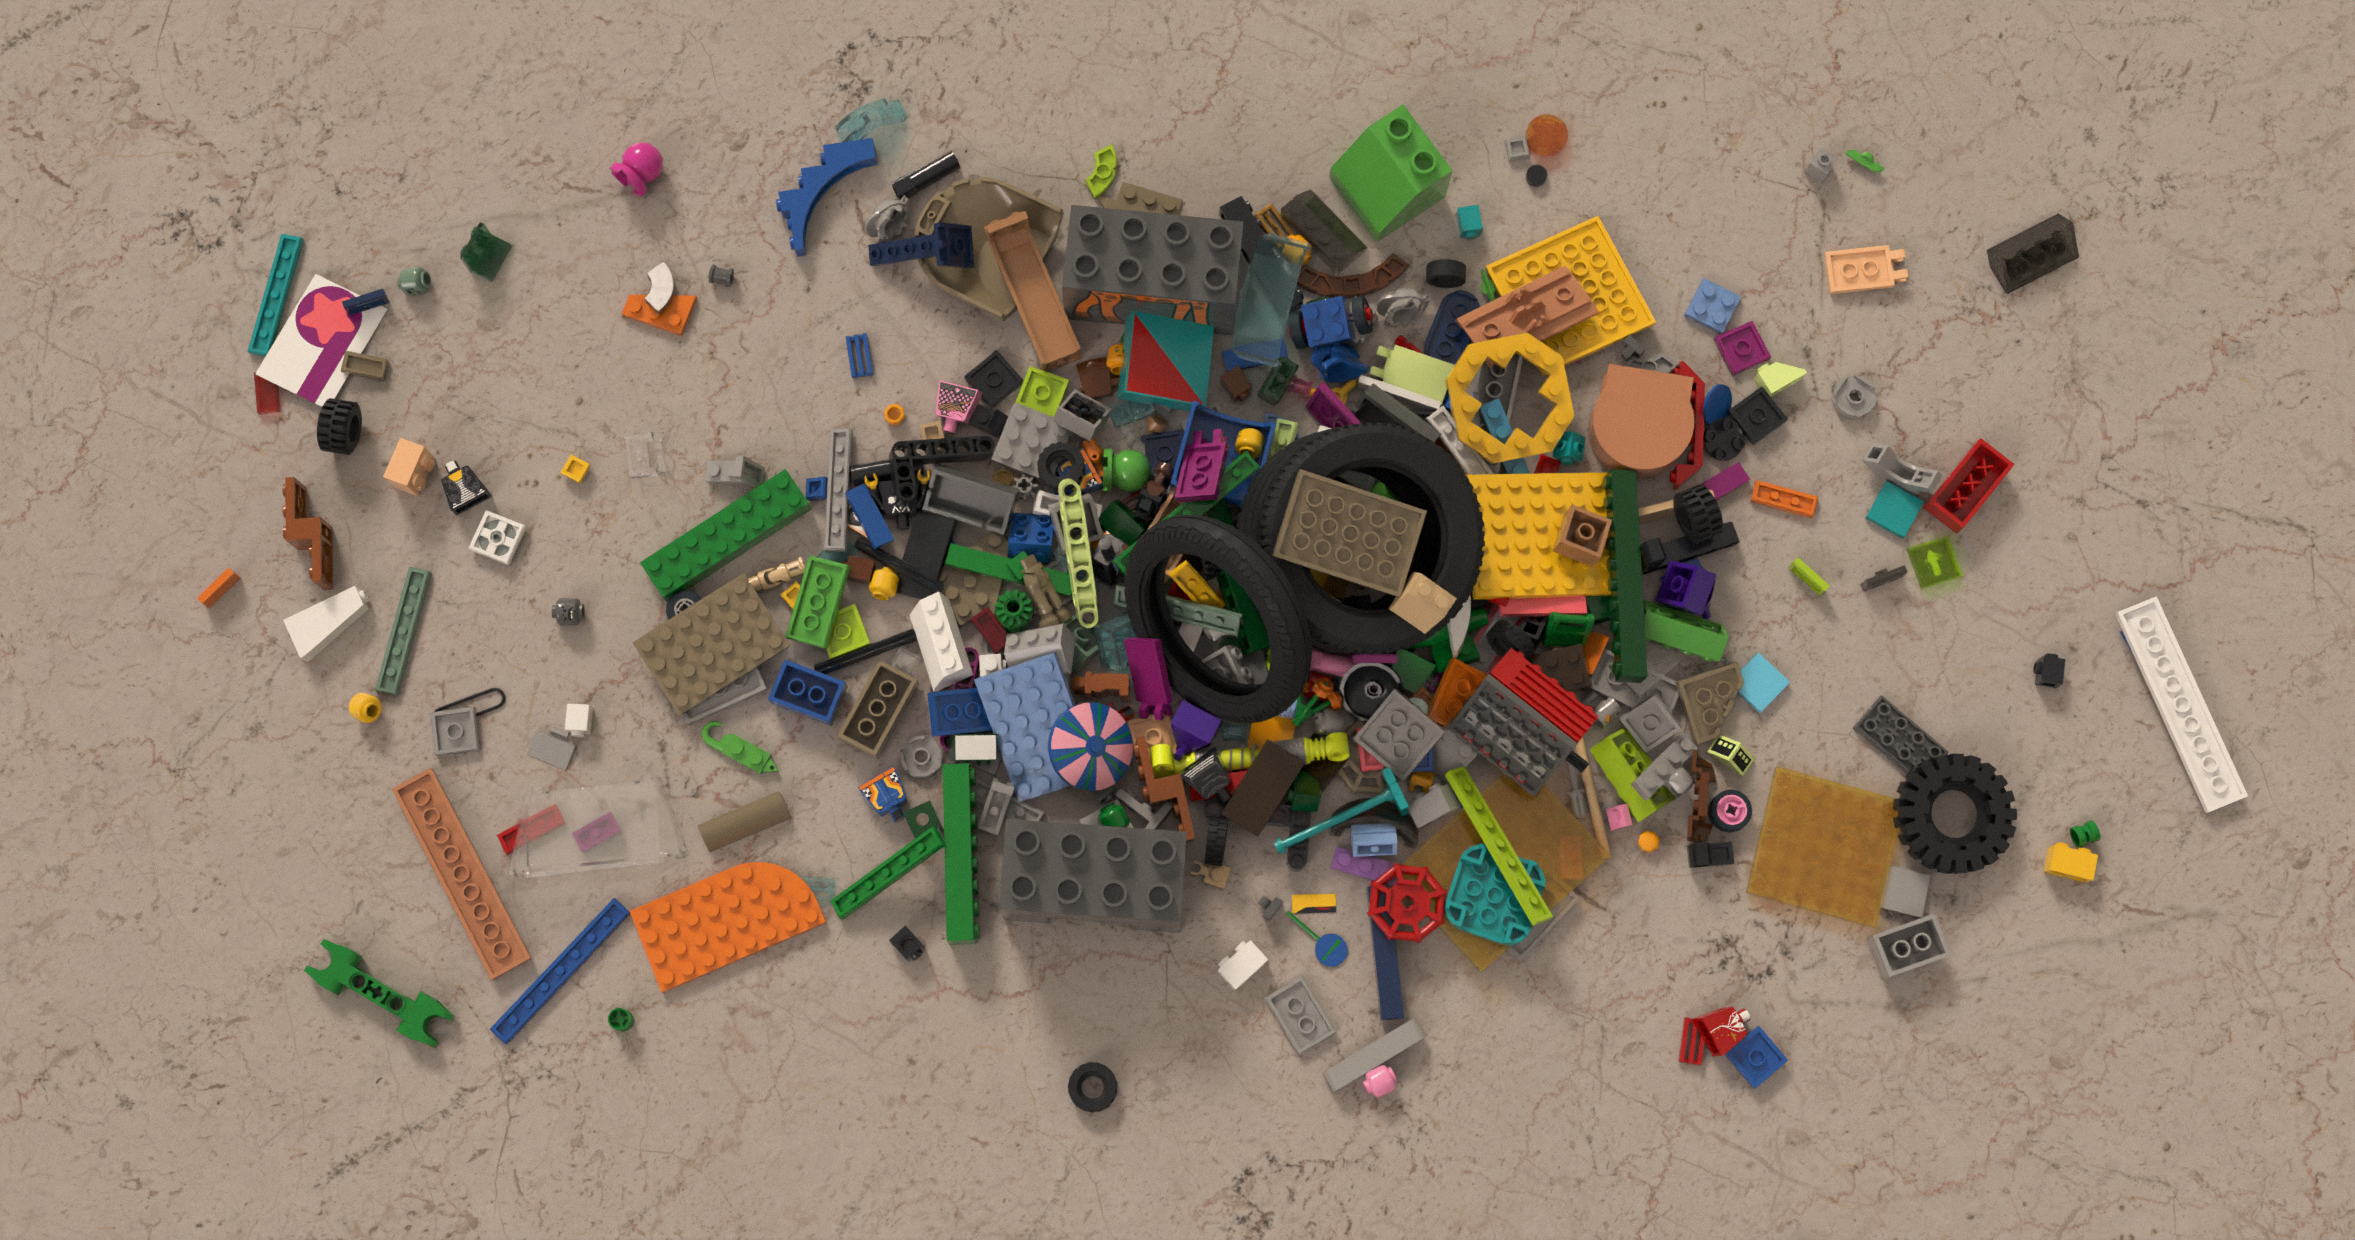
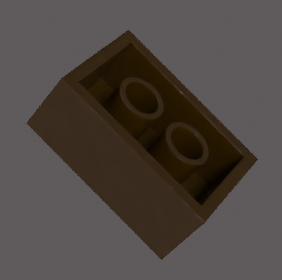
M1582 644L1533 654L1527 660L1532 665L1540 666L1542 672L1549 678L1558 680L1560 686L1567 692L1579 693L1593 689L1585 648Z

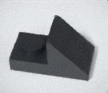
M978 404L969 421V425L1000 439L1008 416L999 409L993 411Z

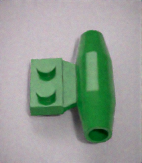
M1484 608L1470 610L1467 635L1458 657L1455 658L1465 664L1480 661V655L1474 640L1468 634L1489 624ZM1447 625L1439 632L1435 631L1436 634L1425 641L1406 648V650L1432 646V657L1439 673L1445 672L1452 657Z

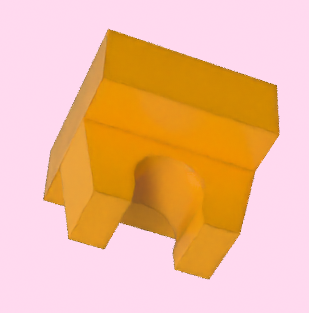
M1428 771L1412 772L1409 790L1414 791L1415 786L1419 785L1423 788L1422 792L1427 794L1428 788L1432 786L1435 774Z

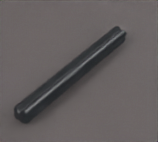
M860 537L854 543V547L930 591L941 593L944 589V585L940 581L881 548L874 550L871 543Z
M907 630L814 665V670L827 674L917 640L915 630Z

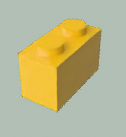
M2061 842L2048 847L2044 873L2085 883L2094 880L2097 854L2091 853V850L2087 848L2072 849L2069 848V844Z

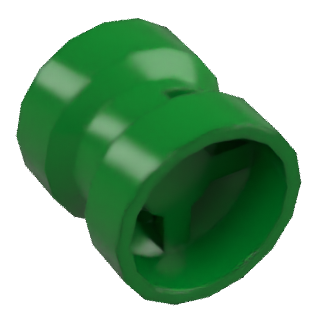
M2092 820L2085 822L2083 826L2076 825L2070 828L2071 839L2078 848L2086 846L2088 842L2094 843L2101 839L2100 831Z
M615 1008L609 1013L608 1023L613 1029L627 1031L633 1026L634 1017L626 1009Z

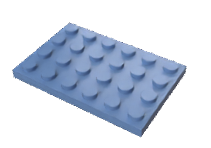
M1053 652L974 679L994 734H997V744L1011 783H1014V791L1018 802L1070 786L1055 772L1048 752V740L1052 726L1065 710L1075 705L1057 653Z

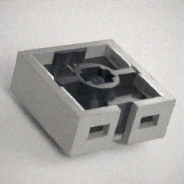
M1075 389L1058 407L1053 422L1078 434L1081 438L1091 441L1097 434L1098 429L1100 430L1107 422L1112 409Z

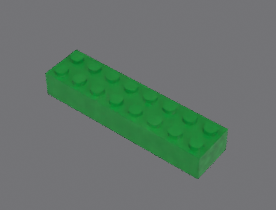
M784 469L647 557L640 564L661 596L668 602L675 593L683 590L686 591L812 509L788 471Z
M969 763L942 764L944 842L946 844L944 852L947 942L949 945L976 944V939L980 938V925L976 923V917L980 915L978 901H975V895L979 894V882L974 877V873H978V859L974 857V851H978V839L976 835H973V829H977V816L973 813V807H977L975 791H972V786L976 785V772H974V769H971Z

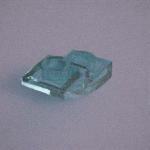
M1127 400L1109 407L1112 409L1110 416L1115 428L1149 417L1152 412L1158 413L1154 404Z

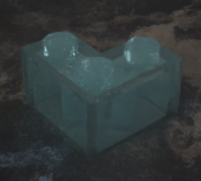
M1124 612L1094 626L1101 667L1121 670L1129 666L1124 639L1136 637L1128 612Z

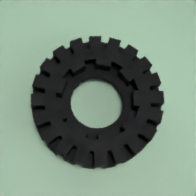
M1953 753L1927 759L1919 763V767L1912 768L1905 775L1907 780L1901 782L1896 791L1900 794V797L1894 799L1893 810L1898 811V817H1893L1894 827L1901 829L1902 833L1897 835L1901 844L1910 847L1907 853L1914 860L1921 859V865L1928 869H1937V872L1959 874L1984 869V866L1991 865L1999 859L1998 854L2005 853L2010 845L2007 839L2013 838L2016 827L2011 825V820H2017V809L2010 806V803L2014 802L2015 798L2012 791H2006L2004 788L2008 782L2003 775L1996 776L1994 774L1996 768L1990 763L1982 764L1980 763L1981 758L1973 755L1964 756V754ZM1948 790H1957L1965 793L1971 798L1976 807L1977 819L1975 826L1967 835L1960 838L1945 836L1936 828L1932 820V806L1935 799L1941 793Z

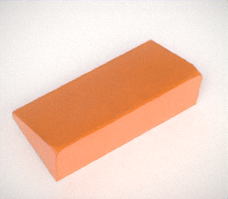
M1593 631L1590 632L1584 645L1590 676L1593 675L1609 640L1608 636Z

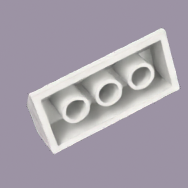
M937 592L921 599L911 612L910 618L933 691L937 692L972 676L973 672L949 598Z

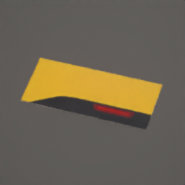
M1336 894L1292 895V913L1336 912Z

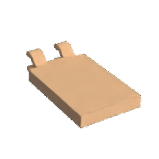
M1889 245L1829 251L1824 254L1830 294L1893 288L1894 282H1906V278H1908L1907 269L1894 271L1893 262L1904 261L1903 258H1906L1904 249L1890 251Z

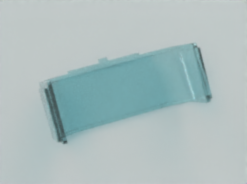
M1271 233L1260 235L1252 262L1248 266L1243 289H1239L1238 296L1241 297L1234 321L1236 325L1230 349L1232 353H1235V357L1277 368L1278 365H1281V362L1278 361L1281 343L1301 266L1306 252L1311 250V247H1309L1310 243Z

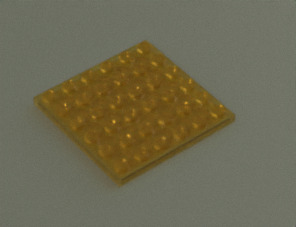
M1775 767L1746 893L1875 928L1898 828L1894 827L1893 817H1898V811L1893 810V803L1896 798L1786 768Z

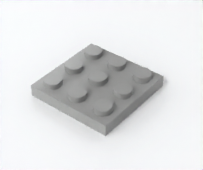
M1014 402L991 462L1029 477L1033 476L1035 479L1042 481L1037 469L1040 453L1052 443L1068 442L1072 431L1053 422L1054 417ZM1061 457L1055 458L1051 463L1050 468L1054 475Z
M1395 688L1353 739L1386 768L1390 767L1392 773L1399 779L1405 781L1446 730Z

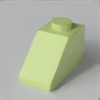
M1778 362L1770 366L1766 363L1757 369L1758 373L1754 380L1759 387L1762 386L1768 395L1772 397L1802 380L1807 371Z

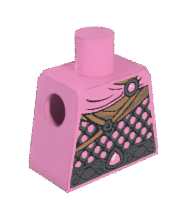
M939 381L936 415L946 419L943 431L955 434L958 423L969 424L982 397V393L979 390Z

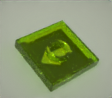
M1949 536L1907 549L1921 589L1963 576Z

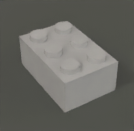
M1935 914L1867 937L1883 979L1951 956Z

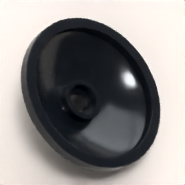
M1357 663L1344 674L1339 689L1345 710L1353 718L1364 723L1371 718L1395 688L1405 695L1404 685L1400 676L1385 663ZM1371 685H1376L1378 690H1373Z

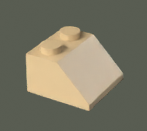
M1413 571L1404 584L1401 597H1396L1388 609L1425 634L1446 616L1457 598L1423 574Z

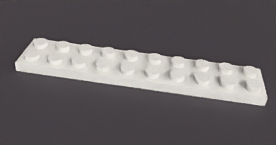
M2157 596L2116 612V618L2205 813L2247 797V792Z

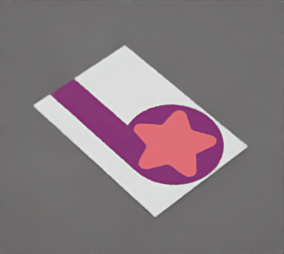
M315 274L255 374L322 407L327 399H335L349 375L340 371L345 350L361 354L388 309L379 306L348 316L342 301L360 295Z

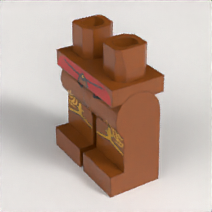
M1085 672V677H1073V691L1075 695H1085L1087 700H1093V697L1104 699L1107 696L1120 697L1121 703H1130L1131 681L1129 674L1097 673L1093 675L1092 672Z

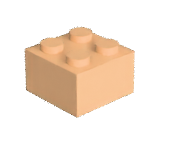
M400 438L383 477L394 488L418 496L420 491H423L426 486L428 472H431L434 468L435 457L424 446Z

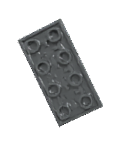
M1882 695L1879 696L1853 727L1855 731L1906 774L1912 768L1919 767L1918 764L1927 759L1949 753Z

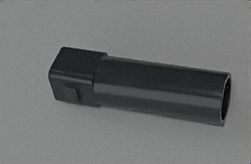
M950 151L910 174L898 178L891 185L899 200L904 195L907 198H911L917 192L961 169V166L954 153Z
M889 459L851 465L854 486L866 484L865 475L867 481L873 482L875 480L873 473L877 475L878 481L891 479ZM913 465L914 476H917L919 469H921V474H924L923 465ZM898 471L900 477H907L904 471Z

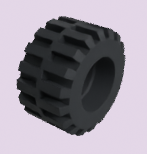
M333 398L326 400L321 408L317 422V442L320 450L350 455L358 444L362 427V415L357 402Z
M1699 484L1675 494L1673 498L1675 516L1681 530L1690 541L1698 544L1722 533L1723 519L1720 508L1712 493L1704 485Z

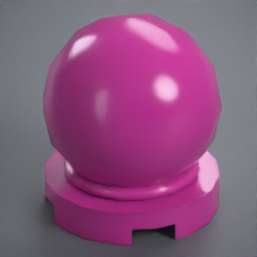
M645 142L635 143L625 150L622 155V164L614 162L609 169L612 170V175L623 186L629 184L635 189L633 193L642 197L647 191L645 183H651L660 176L663 170V157L652 144Z

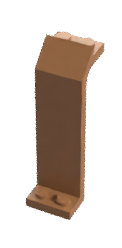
M1014 212L1008 218L991 221L984 229L993 255L1037 354L1040 369L1049 372L1082 359L1081 347L1034 242L1026 212Z

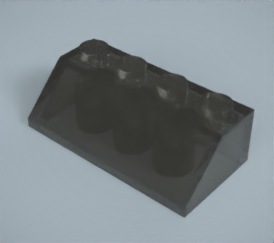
M1311 189L1296 195L1281 208L1280 215L1287 225L1297 235L1303 236L1312 245V251L1337 276L1368 249Z
M2058 213L1987 250L1990 268L2005 293L2009 294L2079 258L2072 221Z

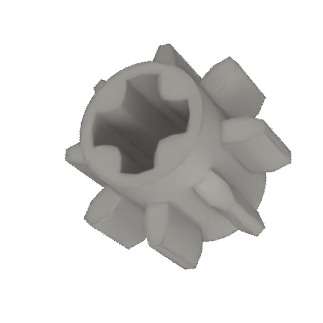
M1022 474V478H1014L1016 486L1011 487L1020 489L1018 498H1024L1025 502H1027V498L1030 496L1035 498L1033 490L1038 489V485L1032 484L1034 482L1033 476L1027 478L1025 474ZM1024 484H1027V491L1022 490Z

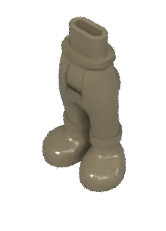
M1034 554L1020 560L1023 567L1021 573H1026L1023 575L1026 589L1038 608L1039 614L1042 615V620L1036 625V629L1059 625L1072 617L1071 613L1062 606L1063 602L1048 572L1043 569L1041 562H1037Z

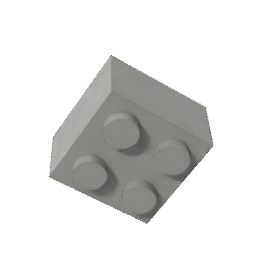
M1089 493L1082 495L1089 542L1102 539L1104 537L1093 497ZM1060 502L1048 505L1058 545L1062 550H1065ZM1073 528L1070 536L1077 537L1080 534V528Z

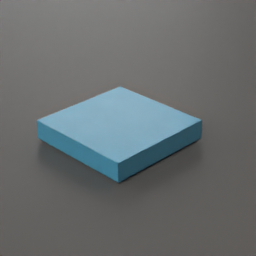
M1758 652L1741 670L1744 684L1741 690L1738 691V694L1757 712L1761 713L1790 681Z

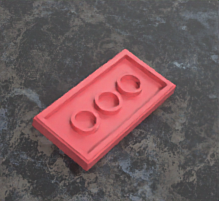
M1585 596L1509 599L1506 607L1499 605L1500 617L1549 616L1552 611L1567 615H1585L1587 613Z

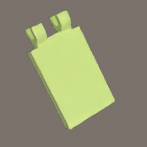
M1395 345L1394 350L1382 346L1378 347L1376 355L1385 357L1387 360L1384 369L1372 366L1369 375L1383 379L1382 382L1440 401L1442 405L1447 391L1445 380L1455 365Z

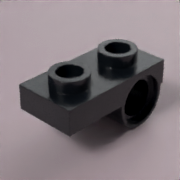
M1732 842L1695 843L1687 846L1689 868L1734 864Z

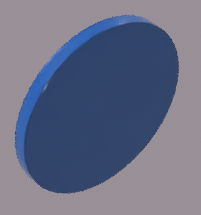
M1717 384L1708 392L1703 405V417L1707 424L1728 416L1727 412L1731 409L1732 393L1728 386Z

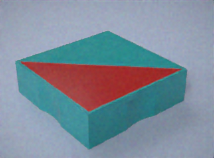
M1132 311L1126 317L1123 341L1124 361L1120 370L1117 399L1144 404H1160L1171 409L1190 412L1193 401L1199 402L1202 406L1206 407L1214 326Z

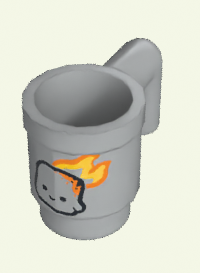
M1591 691L1581 700V703L1594 709L1595 714L1599 716L1594 723L1604 729L1618 715L1617 713L1621 710V707L1611 697L1603 700L1597 707H1593L1591 703L1598 695Z

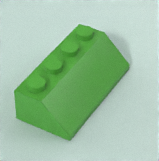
M1643 599L1645 638L1647 642L1657 641L1665 648H1679L1681 652L1687 655L1694 653L1701 655V658L1706 661L1713 662V660L1720 662L1729 639L1723 624Z

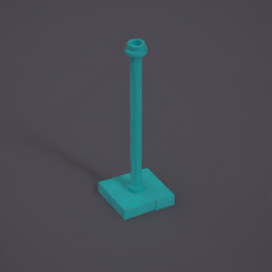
M1390 767L1382 770V777L1387 786L1384 793L1282 841L1280 837L1277 838V841L1273 843L1278 853H1287L1286 848L1388 800L1390 802L1394 800L1401 817L1408 814L1409 806Z

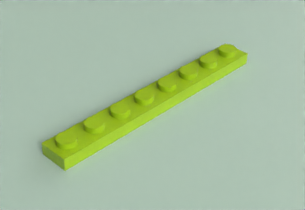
M1465 766L1448 771L1445 774L1446 779L1531 924L1535 926L1550 920L1553 915Z

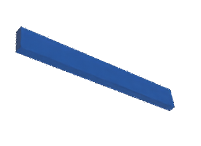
M613 898L490 1030L507 1045L630 915V912L616 898Z

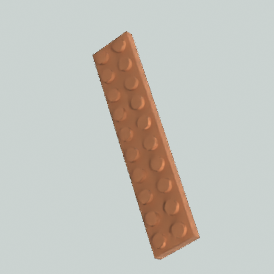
M429 768L394 787L392 791L490 979L493 981L531 960L532 957L434 770Z

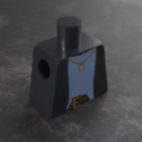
M1106 534L1099 541L1097 548L1091 555L1094 577L1112 586L1121 573L1113 560L1129 548V546L1118 538Z

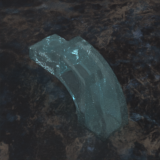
M884 98L854 110L844 117L835 126V129L842 142L861 140L868 133L879 127L904 122L908 116L900 100L887 102Z

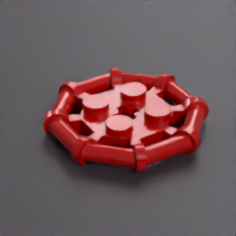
M1394 863L1379 878L1371 881L1370 903L1367 915L1373 919L1387 936L1386 939L1414 941L1418 944L1422 943V940L1440 925H1444L1445 900L1448 892L1430 873L1428 867L1398 865V863ZM1402 874L1417 875V881L1404 880ZM1396 876L1398 882L1389 889L1384 886L1385 883ZM1423 879L1426 880L1434 892L1428 893L1421 884ZM1379 892L1386 894L1385 906L1378 907ZM1406 897H1410V901L1414 902V905H1411L1409 909L1405 908V905L1401 903V900L1404 901ZM1437 898L1436 912H1430V900ZM1386 912L1389 918L1394 921L1393 925L1390 927L1380 914ZM1427 916L1432 921L1420 930L1417 924ZM1398 925L1412 926L1413 932L1396 930Z

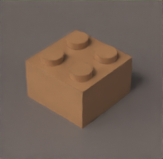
M1571 505L1564 513L1553 552L1593 567L1601 558L1612 520Z

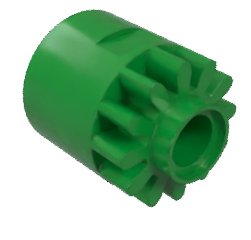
M1015 589L1011 592L1006 590L1004 595H999V600L995 603V610L998 621L1003 628L1010 633L1023 632L1029 629L1035 615L1031 600L1026 596V593L1018 592ZM1019 609L1017 612L1011 613V610Z

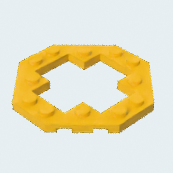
M1529 333L1467 345L1445 380L1450 396L1452 416L1455 420L1457 440L1492 464L1552 452L1575 416L1563 357ZM1516 352L1549 375L1538 393L1555 405L1534 438L1519 428H1515L1507 442L1503 444L1471 422L1482 403L1465 391L1486 358L1504 369Z

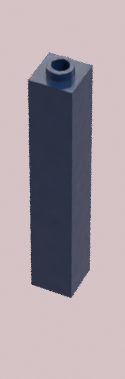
M1371 886L1366 888L1368 911L1370 903ZM1379 892L1378 907L1385 906L1386 894ZM1386 912L1380 914L1391 927L1394 922L1389 918ZM1369 917L1380 1021L1402 1019L1404 1014L1396 940L1386 939L1387 936L1373 919Z

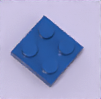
M1760 1026L1754 1028L1725 1054L1753 1089L1757 1088L1788 1061Z

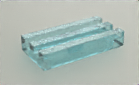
M799 876L805 882L829 883V887H809L812 891L828 892V896L815 895L817 900L831 901L833 899L834 879Z

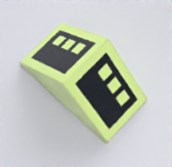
M1718 735L1706 751L1710 756L1741 777H1743L1754 761V758L1741 743L1722 735Z

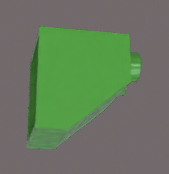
M1403 104L1370 125L1331 167L1329 177L1378 242L1445 198L1453 170Z

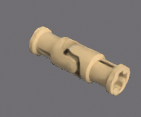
M798 557V560L788 564L782 563L778 568H770L758 572L756 576L748 580L755 591L762 589L765 591L778 586L782 581L789 582L791 578L804 574L806 567L802 557ZM767 572L768 578L771 581L772 585H768L765 580V574Z

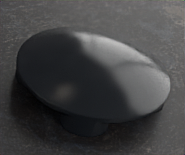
M1717 419L1709 424L1704 432L1703 443L1705 450L1716 460L1727 461L1733 459L1746 445L1741 427L1732 419Z

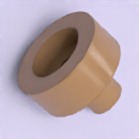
M1152 412L1146 419L1149 425L1147 431L1150 434L1155 432L1163 433L1169 425L1167 420L1156 412Z

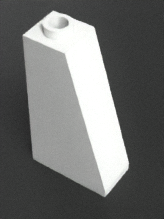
M353 586L283 620L302 660L308 662L369 610L367 605L369 598L364 590Z

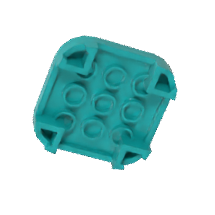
M1485 844L1471 846L1464 851L1458 862L1445 902L1444 912L1446 919L1456 929L1507 946L1519 944L1528 936L1532 924ZM1518 857L1542 896L1546 882L1542 869L1538 866L1537 862Z

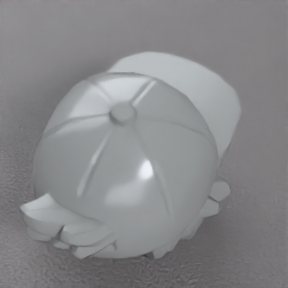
M904 195L901 200L888 199L880 202L874 208L873 215L865 221V232L870 237L880 236L881 240L885 238L887 241H892L895 236H900L902 228L908 226L905 221L909 215L910 206L908 198Z
M1408 288L1398 289L1392 295H1386L1378 300L1376 305L1377 311L1380 315L1386 317L1385 321H1390L1392 327L1400 324L1405 327L1408 326L1410 321L1416 322V317L1425 311L1430 301V295L1422 296L1416 290Z

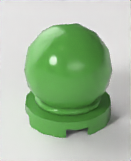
M1104 449L1103 491L1111 492L1112 487L1117 486L1122 491L1133 492L1140 490L1147 484L1152 470L1150 462L1141 452L1129 449L1115 455L1113 454V449Z

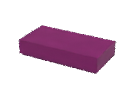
M1737 462L1703 482L1702 485L1708 490H1713L1715 499L1718 500L1749 482L1750 478L1741 464Z

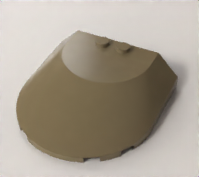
M981 177V179L969 180L966 178L953 182L949 188L942 192L938 191L925 205L916 224L915 237L933 235L934 223L941 222L972 226L975 268L964 269L937 266L936 257L919 259V264L927 277L944 292L1005 321L1017 311V308L993 255L984 227L993 220H1002L1008 218L1014 212L1025 211L1028 216L1032 237L1044 262L1057 239L1064 212L1061 208L998 179Z

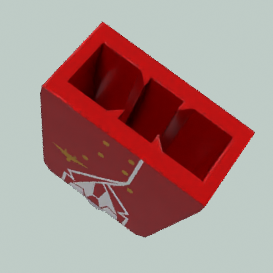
M1733 1006L1723 1007L1693 1018L1712 1056H1723L1747 1035L1743 1024L1751 1019L1746 1009L1743 1008L1736 1012Z

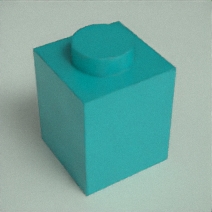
M1479 205L1459 207L1456 212V219L1460 238L1468 240L1477 238L1483 230Z

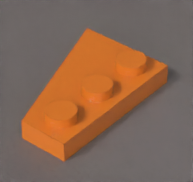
M647 295L628 296L621 313L624 317L680 336L683 335L697 300L696 296L673 295L668 307L658 315L645 303L644 298Z
M1451 657L1428 708L1427 715L1436 723L1446 727L1463 708L1466 700L1474 694L1487 677V674Z

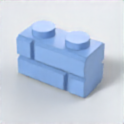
M1381 822L1379 824L1359 823L1351 825L1353 857L1397 855L1395 823Z

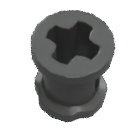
M712 264L709 271V283L718 282L731 287L734 269H722Z

